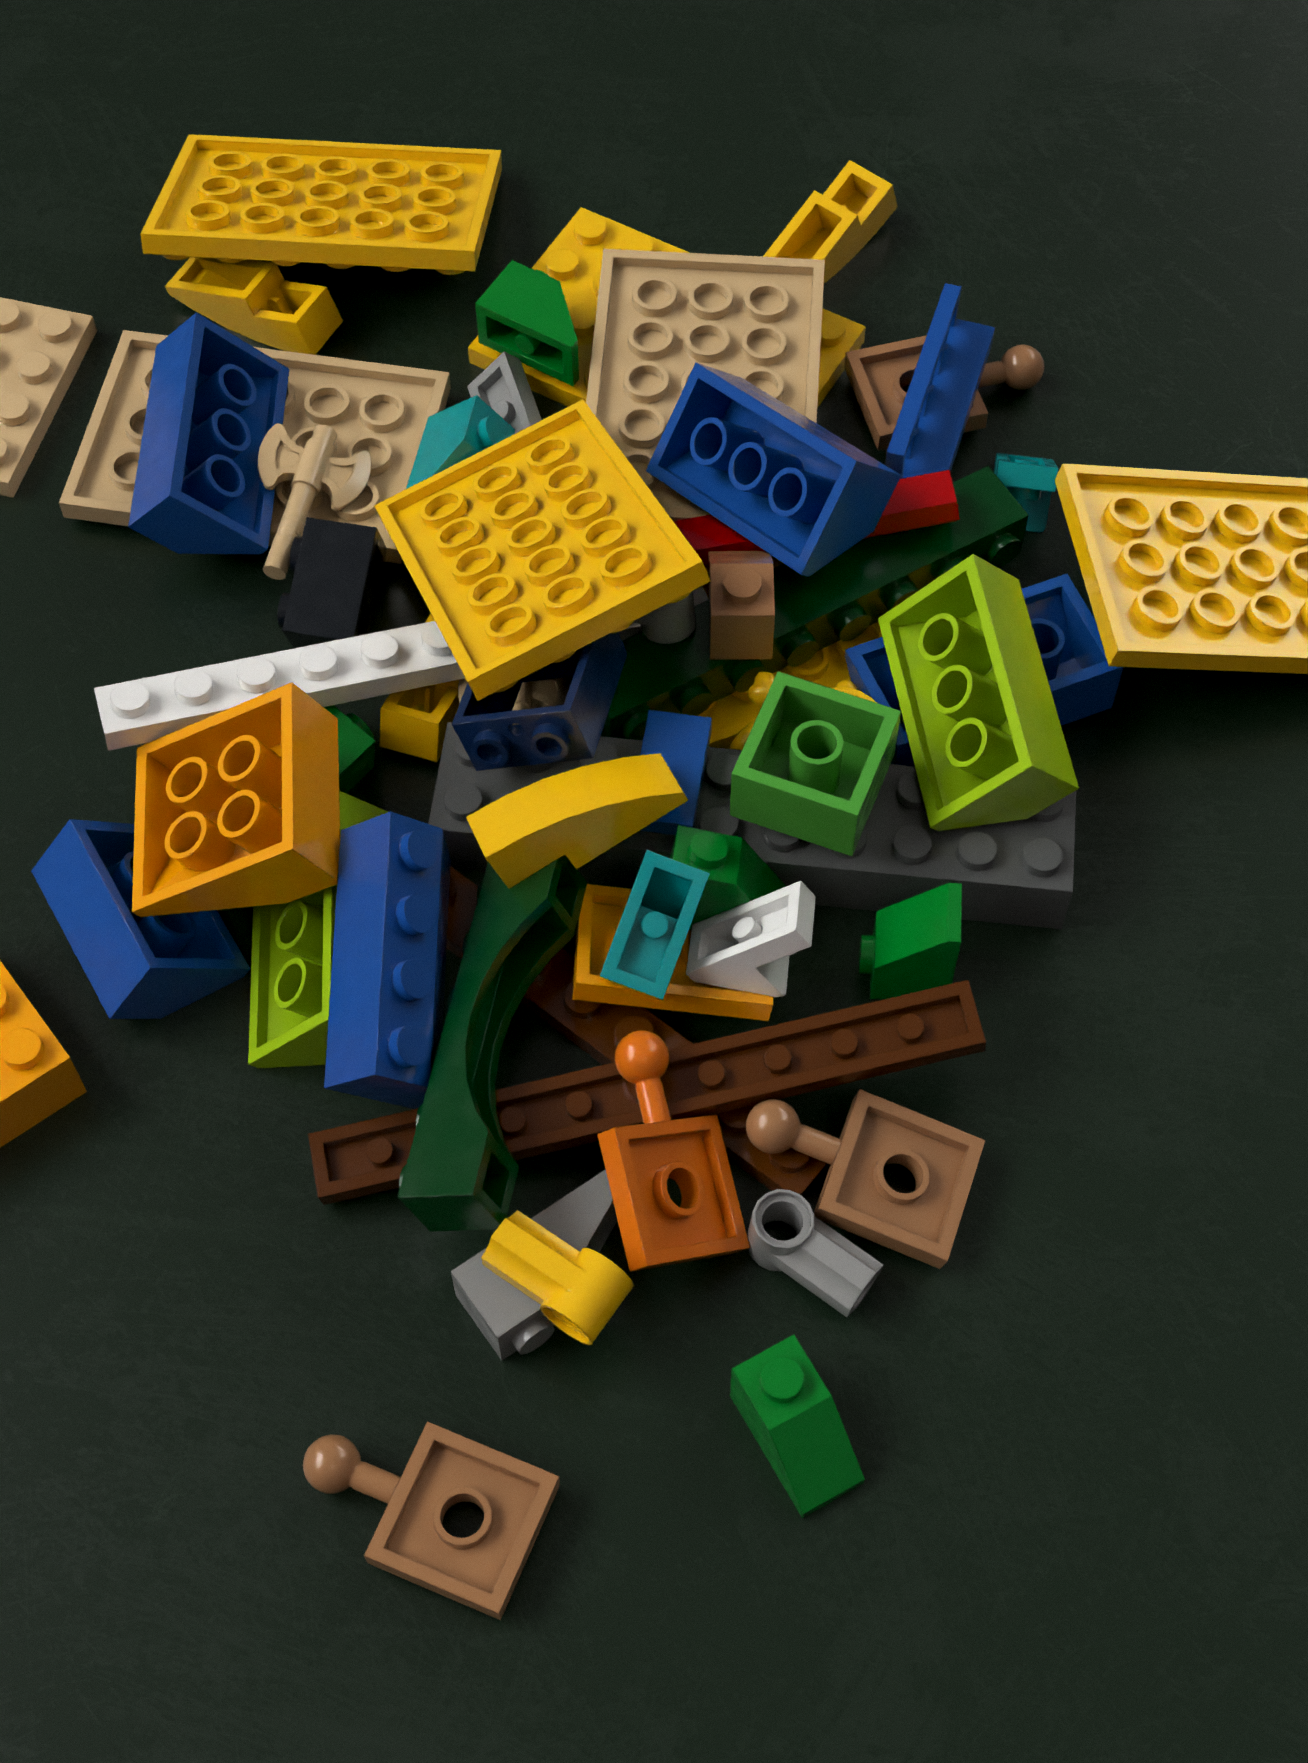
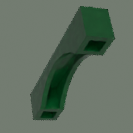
M566 855L558 858L510 889L488 862L484 879L478 885L477 905L470 931L463 940V957L455 986L448 996V1012L440 1042L432 1055V1071L424 1101L416 1114V1131L407 1164L402 1168L399 1178L400 1190L397 1198L430 1232L496 1230L502 1221L507 1218L519 1166L505 1143L497 1117L495 1080L499 1054L511 1018L526 991L551 958L575 936L587 882Z

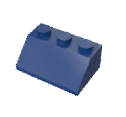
M69 819L31 872L109 1019H161L243 978L249 972V965L217 910L139 917L132 912L134 824Z

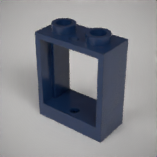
M609 633L578 649L568 659L558 663H551L520 679L510 689L493 693L477 701L467 683L452 726L476 771L594 758L628 654L619 633ZM573 676L564 705L512 711L523 682Z

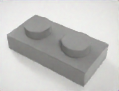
M505 351L467 386L470 397L478 395L515 429V434L542 420L520 359Z

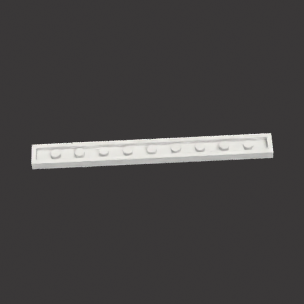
M703 586L693 590L694 606L709 600ZM431 621L96 687L94 692L107 748L110 751L149 743L291 682L321 706L327 707L465 679L436 622ZM632 623L628 628L618 632L621 640L623 641L642 632L641 624Z

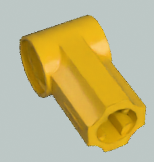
M518 1210L510 1217L505 1218L498 1226L481 1257L483 1266L539 1303L542 1313L556 1327L585 1345H591L634 1286L630 1277L604 1255L590 1248H582L581 1251H578Z

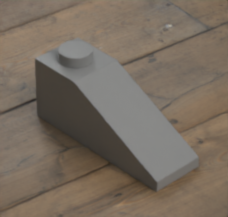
M606 1169L531 1219L578 1251H581L582 1248H590L599 1253L617 1222ZM485 1248L453 1269L451 1276L456 1297L502 1361L517 1350L523 1355L540 1347L553 1334L554 1324L542 1313L539 1303L483 1266L481 1257L486 1250Z

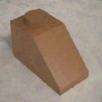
M708 551V576L711 580L709 582L710 660L772 659L775 599L774 569L771 555L766 551Z

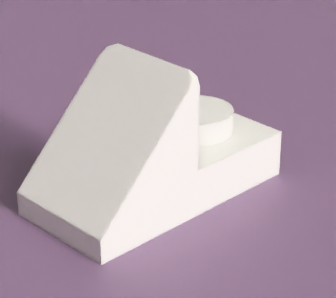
M798 881L693 924L686 975L693 982L771 997L785 996L790 955L812 945L816 896L802 881Z

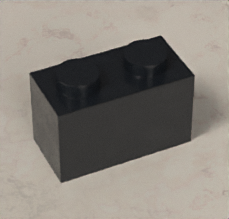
M306 517L303 536H296L291 547L290 569L292 572H295L290 593L284 592L282 594L277 616L278 626L282 628V632L293 648L369 634L387 550L377 527Z

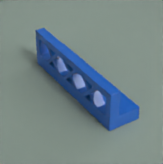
M944 284L886 452L885 465L901 475L900 479L950 470L951 472L993 344L995 327L957 319L961 286Z

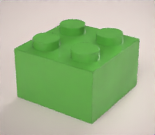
M778 671L731 774L730 816L853 856L895 755L901 711Z

